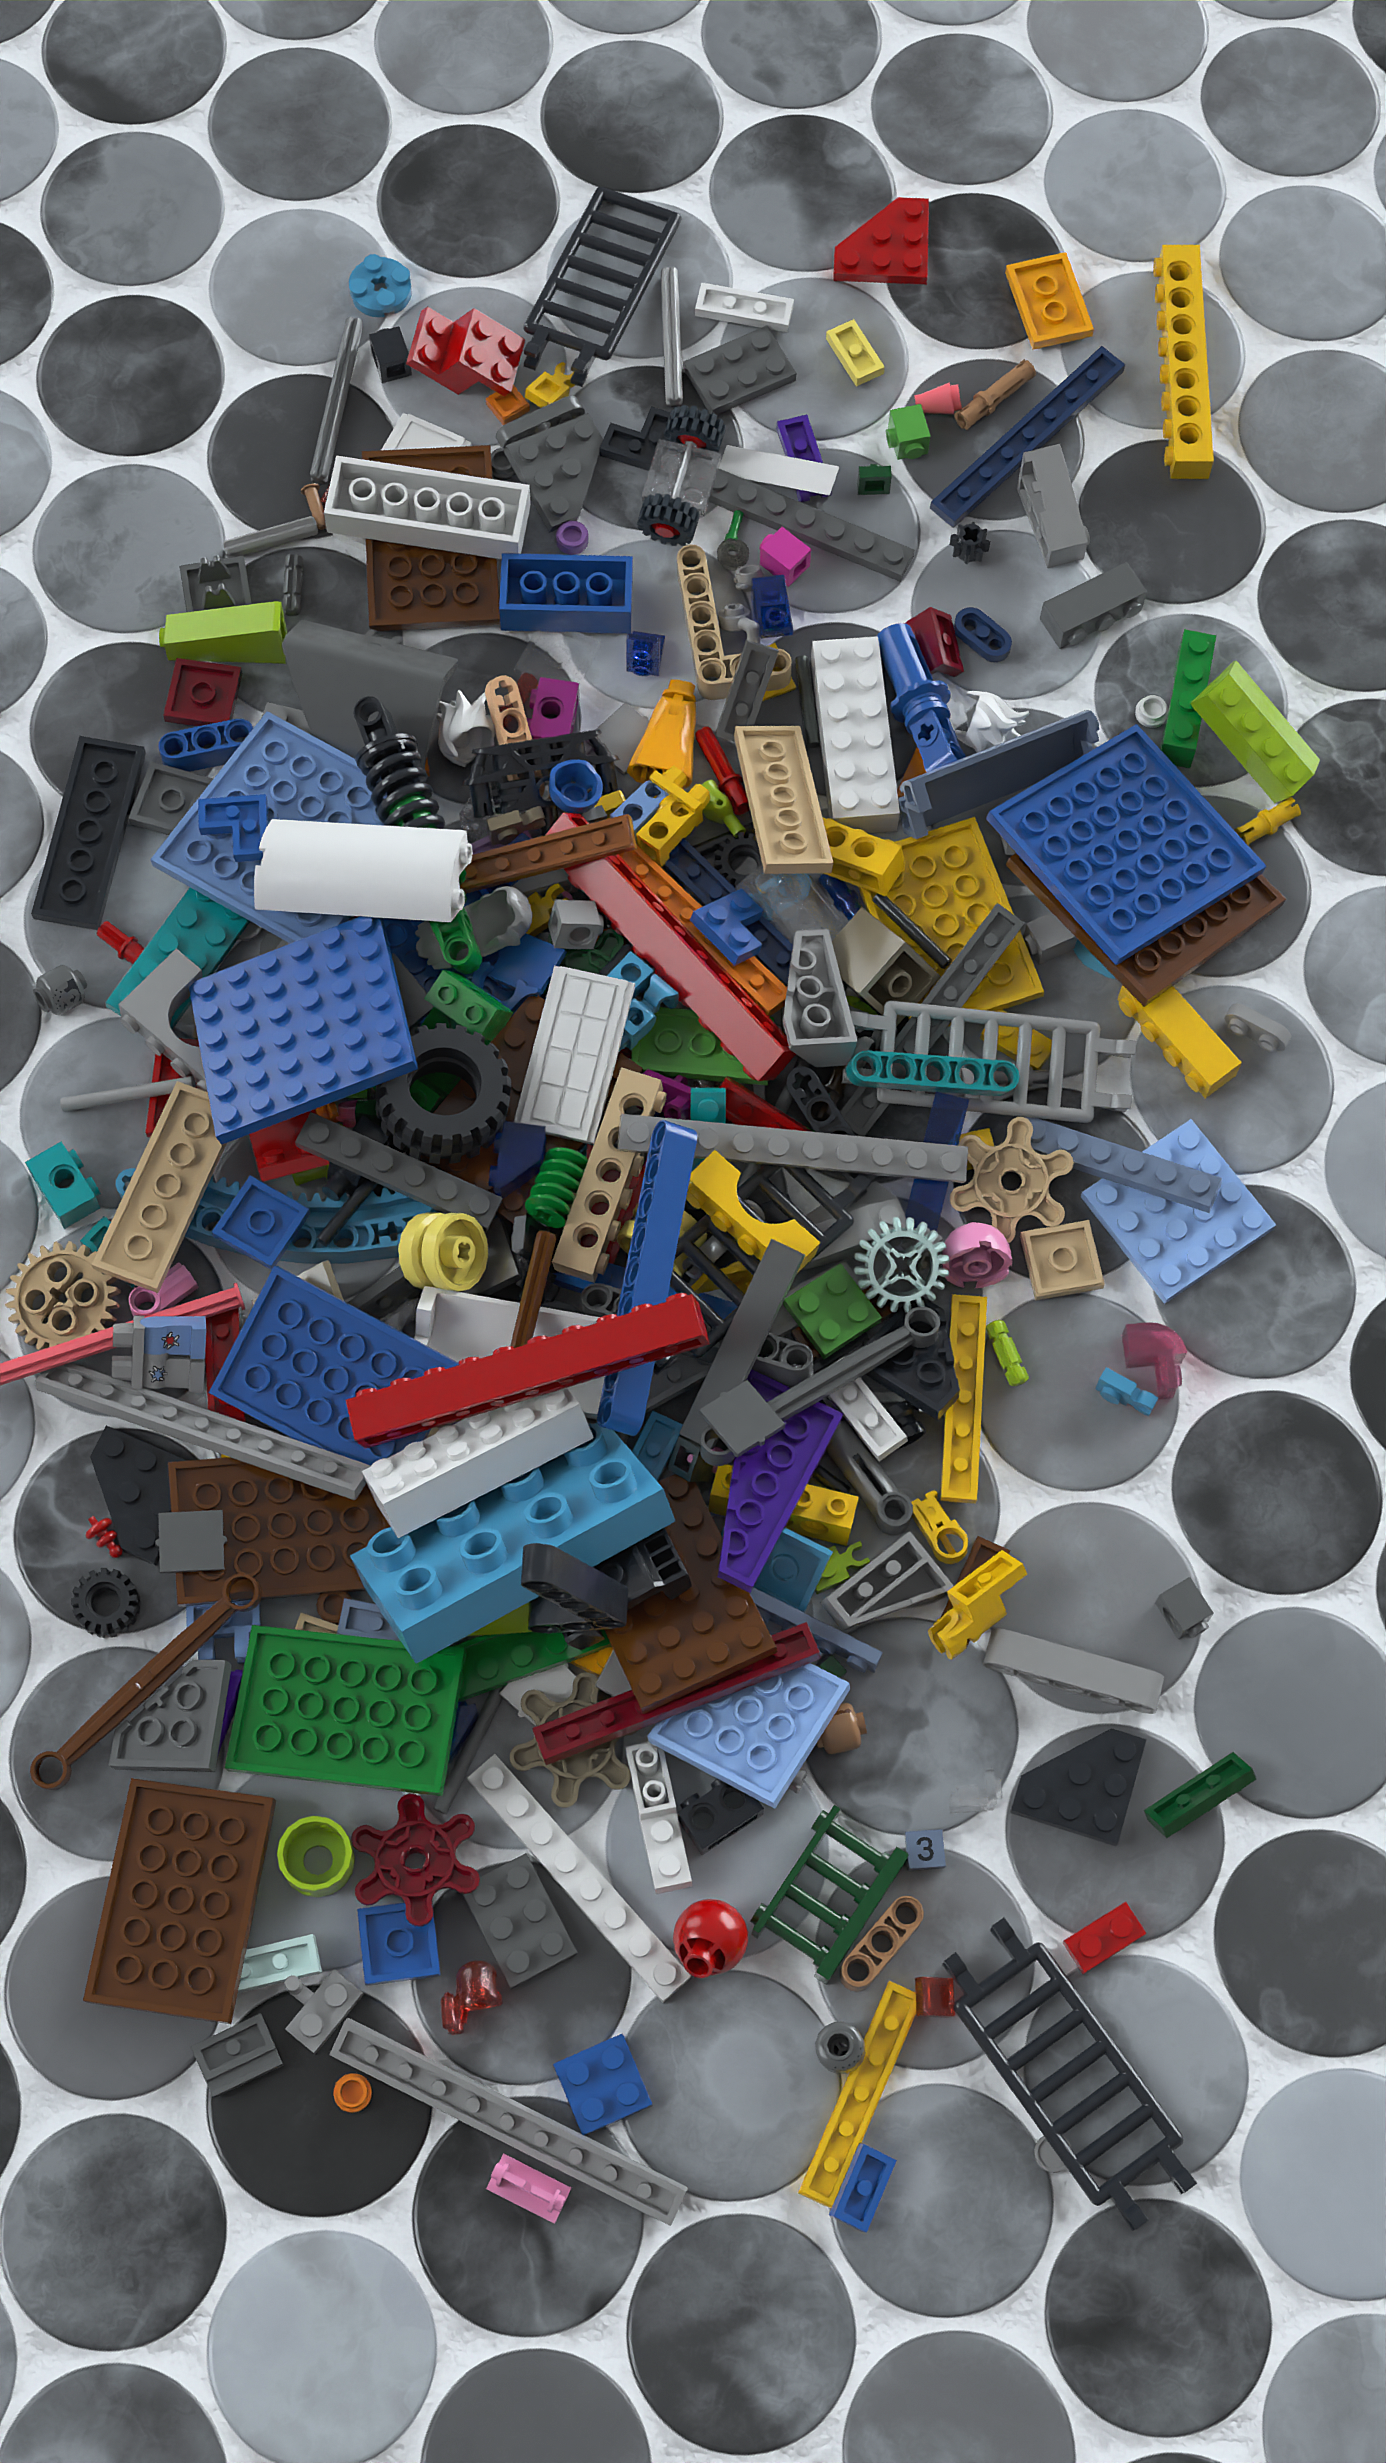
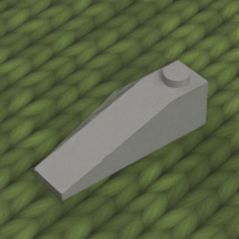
M829 929L795 932L783 1014V1025L789 1049L815 1067L847 1065L858 1042Z
M877 1181L871 1182V1185L866 1188L867 1194L846 1209L854 1218V1224L802 1270L852 1258L855 1256V1253L866 1254L867 1250L862 1248L859 1242L860 1240H865L870 1244L873 1242L874 1239L867 1232L870 1228L877 1235L883 1233L879 1226L881 1221H885L888 1228L893 1229V1218L898 1217L901 1227H905L907 1219L898 1198ZM822 1205L806 1215L822 1232L837 1221ZM896 1237L887 1242L892 1247L898 1246L904 1237Z

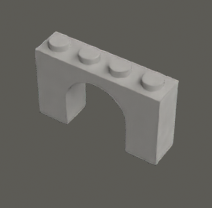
M176 948L119 1003L120 1021L128 1031L133 1034L139 1032L147 1039L145 1043L155 1054L160 1056L163 1053L172 1061L170 1063L179 1075L182 1077L193 1076L197 1083L196 1087L208 1092L200 1047L181 1041L170 1027L175 1011L190 997L189 987L196 980L203 978L202 970Z

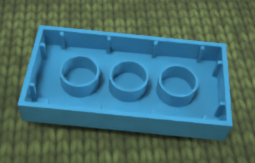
M597 1422L595 1424L588 1423L594 1437L593 1439L400 1538L396 1536L391 1527L383 1529L370 1539L367 1547L350 1555L364 1588L416 1664L539 1596L521 1586L524 1545L532 1543L552 1545L593 1567L675 1522L664 1489L614 1430L599 1427Z

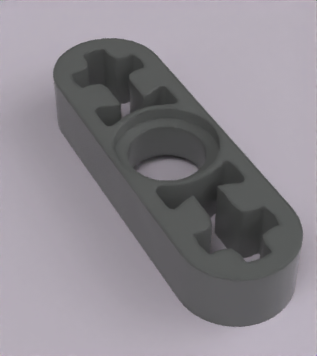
M567 396L503 425L497 431L496 439L501 448H505L508 444L585 414V410L576 396Z

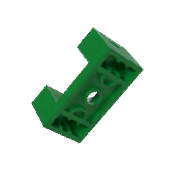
M443 970L424 998L434 1007L421 1026L426 1025L428 1030L435 1029L436 1023H446V1028L456 1029V1025L467 1027L466 1033L473 1035L474 1032L485 1037L484 1044L488 1046L504 1028L514 1012L463 975ZM445 1072L430 1073L420 1077L410 1086V1095L421 1108L433 1113L461 1078ZM376 1086L370 1087L376 1091Z

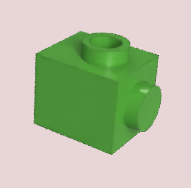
M921 404L890 410L886 440L888 447L894 448L897 460L904 458L916 459L928 454L930 433Z

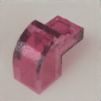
M1159 1323L1126 1324L1121 1335L1126 1368L1154 1366L1159 1399L1173 1398L1178 1386L1182 1385L1181 1368L1179 1365L1174 1364H1182L1187 1354L1182 1339L1174 1330Z

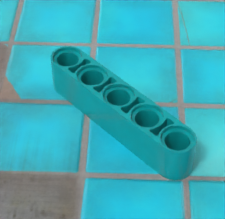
M870 1050L861 1051L849 1061L846 1068L849 1081L860 1087L983 1096H1003L1016 1087L1020 1078L1017 1067L1005 1060ZM863 1060L870 1064L872 1067L871 1076L865 1077L858 1073L856 1068L857 1061ZM892 1063H899L904 1066L906 1070L905 1079H898L891 1073ZM931 1065L938 1069L940 1072L939 1081L934 1082L927 1078L925 1074L926 1066ZM961 1068H967L972 1071L974 1075L973 1084H966L961 1080L959 1075ZM999 1070L1006 1074L1008 1078L1007 1086L1002 1087L996 1084L993 1076L995 1071Z

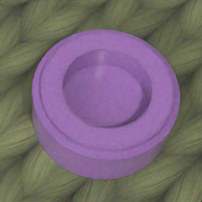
M568 521L560 525L556 532L558 548L569 555L583 552L588 546L587 528L578 521Z

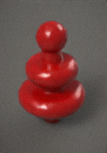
M94 1516L90 1517L88 1521L92 1527L86 1532V1538L93 1539L98 1536L97 1547L103 1548L106 1546L112 1558H119L123 1550L114 1542L117 1534L115 1531L108 1532L106 1530L111 1526L112 1520L104 1518L98 1522Z

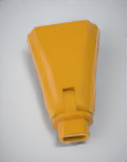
M672 679L668 689L663 691L662 697L656 704L643 737L627 767L628 774L636 782L645 783L650 780L649 777L655 770L660 772L661 769L663 774L672 766H675L685 774L687 783L682 789L684 790L691 785L696 724V697L693 695L695 690L693 683Z

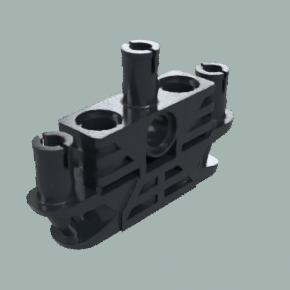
M600 729L477 748L472 750V754H477L476 760L472 765L469 778L463 781L462 786H469L473 818L506 814L515 810L525 811L541 806L546 826L540 828L541 836H545L559 818L558 809L552 801L550 794L544 800L539 793V788L543 782L549 786L550 776L535 777L534 771L549 769L550 775L553 767L561 762L568 760L587 761L592 766H595V771L601 777L603 784L602 797L618 790L614 761L620 759L617 755H612L606 745L600 741L597 736L602 733ZM588 740L597 756L586 755L584 741ZM487 755L492 756L493 771L484 773ZM519 774L520 779L503 782L502 776ZM489 782H491V789L497 790L498 794L493 796V801L499 802L500 806L495 808V814L493 812Z

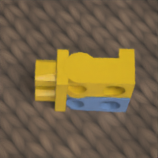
M672 766L663 774L655 770L649 777L650 780L643 783L610 815L611 818L629 814L632 817L636 844L660 867L668 861L669 853L675 846L688 836L695 826L697 827L703 821L702 810L710 801L709 790L701 784H695L688 793L684 791L682 787L687 783L686 776L675 766Z

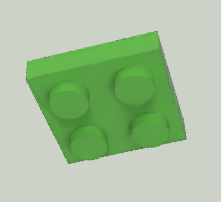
M841 1263L783 1301L784 1307L823 1359L881 1323L882 1320L880 1314Z

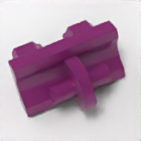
M647 1069L643 1074L660 1079L663 1087L662 1092L667 1093L661 1111L664 1112L665 1118L690 1120L691 1087L687 1086V1078L678 1075L673 1080ZM636 1105L637 1108L644 1110L642 1107Z

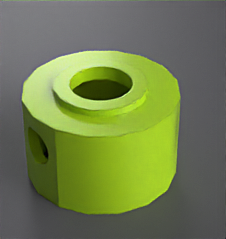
M310 1816L299 1819L286 1829L279 1841L277 1850L279 1869L290 1886L305 1896L319 1898L332 1895L344 1887L353 1874L355 1864L353 1845L341 1825L330 1818ZM313 1847H325L332 1854L333 1861L331 1867L323 1874L316 1875L310 1873L304 1865L306 1853Z

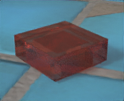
M924 1976L915 1978L916 2016L941 2018L955 2016L953 2008V1978Z

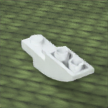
M649 1742L625 1747L655 1893L660 1894L692 1887L664 1750Z

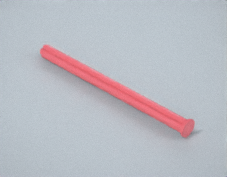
M236 1282L233 1283V1288L144 1316V1318L153 1316H206L208 1318L239 1307L242 1310L246 1308ZM113 1327L0 1363V1386L117 1348L113 1347Z

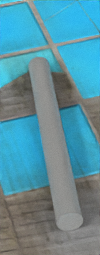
M190 1076L61 1098L60 1104L65 1112L171 1094L177 1081L195 1088L196 1083L194 1077Z

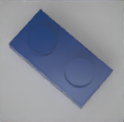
M859 2143L829 2216L861 2232L867 2233L897 2160L865 2144Z

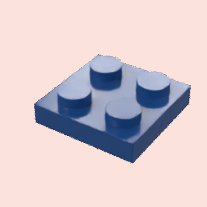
M250 1175L212 1230V1235L272 1270L311 1213L309 1208Z
M405 1902L357 1909L366 1986L441 1976L434 1913L433 1918L427 1925L419 1927L408 1922L405 1914Z
M623 2033L553 2064L580 2132L584 2136L652 2106Z

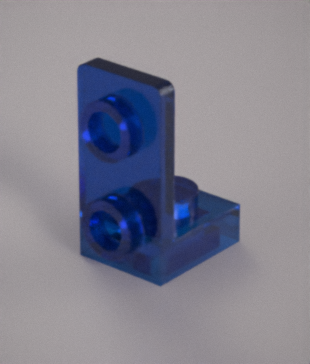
M638 631L628 633L626 639V671L633 672L638 676H659L665 635Z

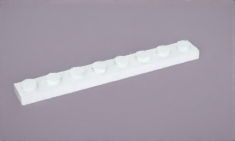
M496 1754L467 1777L469 1783L662 2003L691 1978V1975Z

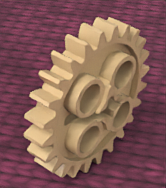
M56 1241L53 1244V1252H50L42 1245L40 1246V1257H36L29 1252L27 1255L30 1264L28 1266L22 1263L17 1264L23 1273L21 1276H10V1279L17 1283L16 1288L6 1289V1293L13 1296L14 1300L6 1303L5 1307L16 1311L8 1320L13 1324L20 1323L15 1332L20 1336L27 1334L25 1343L32 1346L37 1342L36 1349L40 1351L107 1329L104 1325L106 1321L116 1322L117 1319L110 1314V1309L120 1308L121 1305L112 1300V1297L120 1294L121 1290L110 1285L118 1278L93 1269L91 1264L96 1256V1251L89 1255L90 1248L86 1245H82L77 1251L76 1244L68 1241L64 1250L62 1245ZM61 1267H67L66 1277L60 1282H55L54 1276L56 1271ZM83 1273V1278L78 1280V1275ZM93 1287L94 1295L92 1299L82 1303V1292L86 1288ZM62 1293L68 1298L64 1304L58 1299ZM44 1294V1305L38 1310H33L34 1299ZM66 1315H71L72 1323L70 1327L60 1331V1320ZM48 1317V1322L44 1324V1318Z

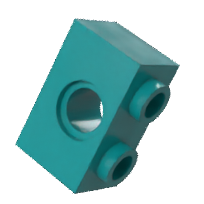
M62 1141L25 1162L31 1176L64 1229L100 1209L96 1198L101 1194L100 1190L91 1176L86 1179L83 1177L79 1170L84 1167L81 1159L74 1149L67 1151ZM64 1179L74 1180L72 1185L67 1188L58 1187L59 1183Z

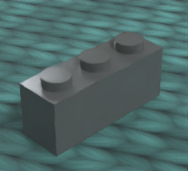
M1125 562L1043 602L1040 620L1059 649L1069 644L1072 646L1077 645L1087 635L1097 630L1103 632L1109 629L1116 621L1124 617L1131 618L1137 615L1143 608L1147 591L1129 564Z

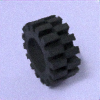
M744 832L738 833L737 839L730 835L727 837V843L722 841L719 844V850H716L714 868L736 890L742 888L746 893L749 892L751 894L754 890L772 880L774 874H764L755 834L749 833V839L744 838ZM747 856L756 861L757 869L751 874L743 875L736 873L731 864L735 858Z
M101 1568V1572L98 1573L95 1570L88 1572L90 1576L86 1579L82 1576L78 1580L80 1586H75L72 1591L74 1598H71V1605L74 1609L72 1610L74 1616L82 1628L84 1627L91 1635L95 1633L100 1638L110 1635L113 1638L117 1637L116 1632L121 1630L124 1634L129 1630L127 1626L130 1623L134 1625L136 1622V1613H140V1606L138 1604L140 1597L137 1589L129 1577L125 1574L122 1575L119 1570L113 1569V1571H109L107 1568ZM111 1590L119 1595L120 1603L117 1610L107 1616L96 1614L92 1608L94 1597L101 1591Z

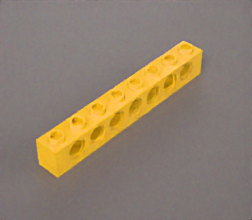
M1162 245L1160 257L1154 258L1153 275L1154 277H1159V284H1156L1155 303H1160L1161 311L1157 312L1156 327L1157 330H1162V337L1158 341V356L1164 359V364L1160 366L1159 378L1160 384H1165V392H1162L1161 410L1167 411V419L1163 421V438H1168L1169 446L1165 447L1164 463L1165 466H1170L1171 479H1209L1214 458L1200 245Z

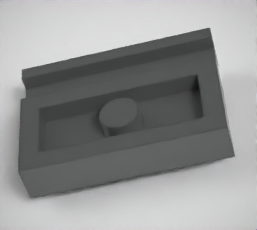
M261 2013L191 2046L213 2099L284 2066Z

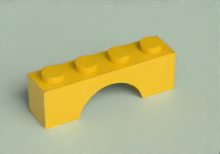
M714 1150L691 1172L686 1197L687 1201L695 1208L703 1209L711 1216L712 1222L718 1229L723 1232L728 1231L737 1239L738 1245L744 1252L749 1255L754 1254L760 1261L771 1239L805 1254L797 1272L798 1274L816 1255L820 1241L794 1219L780 1224H768L751 1217L743 1209L737 1196V1183L741 1172Z

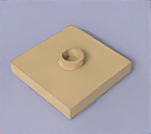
M1089 1220L1021 1232L1020 1238L1035 1301L1104 1288L1105 1283Z

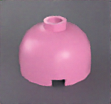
M972 1222L958 1227L946 1238L944 1242L946 1248L942 1250V1255H948L950 1261L942 1264V1268L949 1271V1276L945 1278L950 1283L964 1287L963 1282L977 1281L975 1288H984L1000 1282L1009 1274L1008 1267L1012 1266L1011 1250L1006 1238L997 1228L988 1224Z

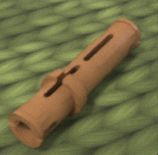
M1023 359L1015 368L1002 376L987 390L976 393L968 405L955 413L954 416L957 424L962 429L968 430L980 418L992 414L999 403L1036 376V370L1032 363Z

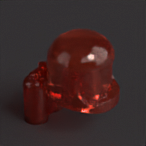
M475 1960L463 1964L456 1974V1996L445 1992L441 1998L442 2027L448 2029V2034L459 2035L464 2032L463 2025L467 2023L469 2011L492 2008L503 2004L502 1995L497 1991V1972L486 1961Z

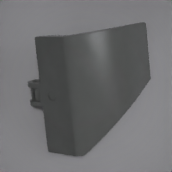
M301 620L286 634L282 647L312 736L355 759L357 753L365 744L354 718V707L360 699L372 696L377 698L391 713L398 733L411 734L416 738L418 743L417 749L422 759L418 767L425 769L443 687L456 670L458 659L403 645V637L394 636L391 638L379 635L378 631L373 629L362 635L306 620ZM379 712L372 713L368 718V722L376 719Z

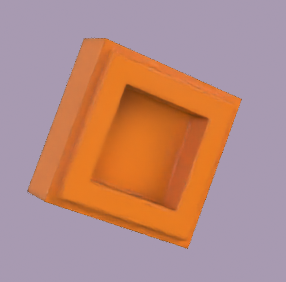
M514 385L512 392L505 397L497 392L486 397V405L502 425L516 420L530 411V404Z

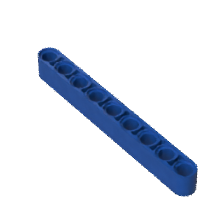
M660 1120L657 1123L651 1136L617 1316L631 1313L632 1308L641 1304H652L654 1306L664 1303L668 1296L697 1144V1132L666 1120ZM655 1361L604 1377L597 1414L599 1427L631 1436L637 1435L645 1417Z

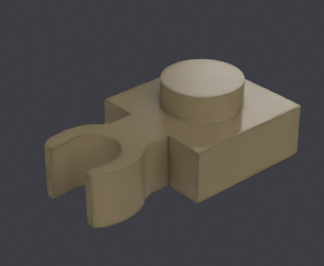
M541 806L531 808L521 814L519 810L486 819L491 845L511 844L518 838L523 837L524 831L536 830L546 826Z

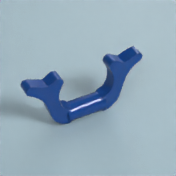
M481 962L480 967L473 972L472 983L484 991V980L494 970V965L489 962ZM518 979L515 993L509 1000L502 1001L494 996L492 997L515 1012L528 997L541 995L542 990L536 986H528L526 981Z

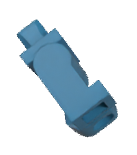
M631 951L607 975L608 977L635 983L619 1051L625 1047L632 1050L638 1044V1041L652 1029L656 1022L654 1013L659 1011L661 1002L670 1009H674L679 1001V993L658 975H653L654 970ZM645 992L642 1001L635 999L640 993L643 994Z

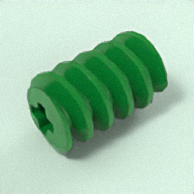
M560 1147L549 1149L546 1152L545 1161L540 1166V1173L535 1178V1185L530 1190V1197L525 1202V1208L529 1215L549 1227L561 1228L565 1225L566 1222L562 1216H567L570 1213L568 1205L574 1202L575 1196L573 1193L578 1191L580 1185L577 1181H581L584 1174L583 1170L588 1163L586 1156L575 1150Z

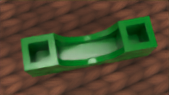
M1184 629L1173 676L1172 695L1160 750L1175 766L1190 768L1196 752L1202 717L1190 703L1208 686L1217 635Z

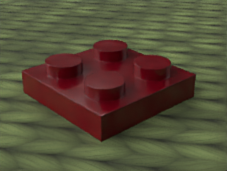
M176 658L163 714L165 722L203 726L232 720L243 674L241 667Z

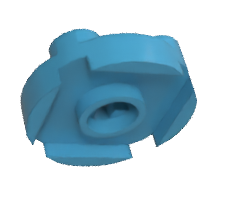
M376 254L366 256L364 262L357 265L349 277V290L353 304L360 312L372 317H385L384 313L394 311L396 314L402 311L409 303L412 295L410 271L394 259L380 257ZM378 283H384L388 287L387 289L381 288L379 291H375V285Z

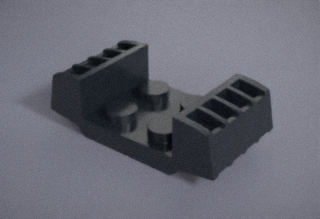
M665 1527L593 1566L596 1570L628 1587L627 1610L660 1591H663L672 1600L692 1587L689 1575ZM600 1629L562 1633L566 1643L579 1650L586 1649L605 1639Z

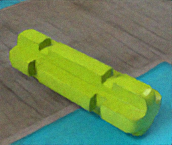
M995 1320L986 1325L989 1339L994 1340L992 1346L1001 1367L1007 1370L1005 1376L1009 1385L1016 1387L1027 1382L1029 1376L1025 1367L1020 1366L1022 1360L1012 1337L1007 1336L1009 1330L1003 1320Z

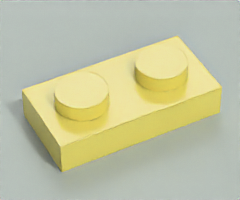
M854 319L826 331V340L856 386L884 374L885 367Z

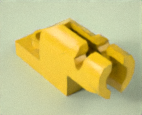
M1001 1550L947 1591L953 1608L947 1611L928 1629L931 1642L941 1654L946 1651L948 1659H954L967 1648V1639L975 1643L984 1632L1007 1615L1000 1595L1027 1575L1023 1563Z

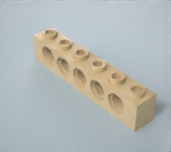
M621 1067L552 1261L556 1271L595 1283L598 1273L602 1275L605 1273L610 1257L609 1254H606L609 1241L615 1242L618 1237L621 1222L617 1221L620 1210L621 1208L626 1210L630 1203L633 1190L629 1189L632 1176H639L644 1157L640 1156L641 1153L617 1151L618 1149L614 1147V1143L619 1137L620 1115L625 1114L626 1110L634 1105L644 1109L640 1116L654 1117L655 1111L661 1113L667 1093L662 1092L663 1087L660 1079ZM614 1169L619 1171L621 1176L615 1182L609 1183L602 1179L603 1174L608 1170ZM597 1202H605L609 1205V1209L605 1214L595 1215L591 1212L592 1206ZM593 1234L597 1236V1243L590 1248L582 1247L579 1245V1241L584 1235Z

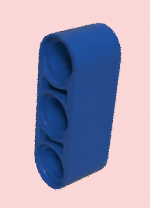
M232 719L167 733L160 739L158 745L163 765L188 772L225 765L242 743L235 740L240 737L246 738L252 731L253 726L245 719ZM206 744H214L209 749L202 748ZM173 751H182L178 755H169Z

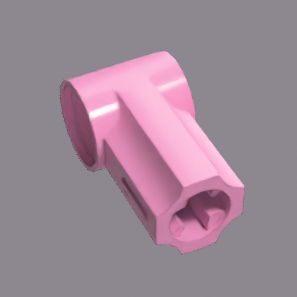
M177 1263L169 1269L159 1293L140 1286L134 1288L129 1295L132 1317L134 1315L147 1316L172 1308L198 1289V1285L191 1273L184 1265ZM144 1302L154 1303V1306L149 1310L138 1309Z

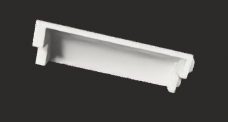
M272 819L265 829L259 846V850L263 851L261 866H255V909L451 922L464 906L465 895L463 889H460L459 875L471 863L472 845L468 843L467 830Z
M424 1286L417 1306L414 1339L456 1362L468 1357L484 1358L493 1355L494 1350L510 1346L520 1303ZM540 1307L533 1337L548 1336L549 1338L562 1334V1330L569 1326L582 1325L585 1327L597 1323L596 1320L600 1317ZM605 1376L567 1387L580 1403L585 1418L597 1420Z

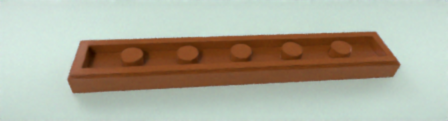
M629 814L473 854L471 863L465 867L467 873L465 876L466 880L460 885V889H463L465 894L636 850L637 845L632 817Z

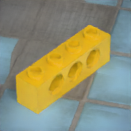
M823 818L833 859L832 872L823 874L886 896L905 868L902 846L892 840H884L870 835L864 830L853 829L839 824L831 818Z
M726 1464L717 1468L709 1500L708 1510L711 1513L726 1516L732 1465ZM807 1484L785 1528L800 1535L847 1546L859 1497Z

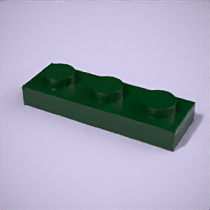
M1232 1752L1146 1808L1144 1813L1147 1820L1162 1835L1168 1838L1235 1793L1241 1791L1244 1787L1257 1780L1253 1768Z

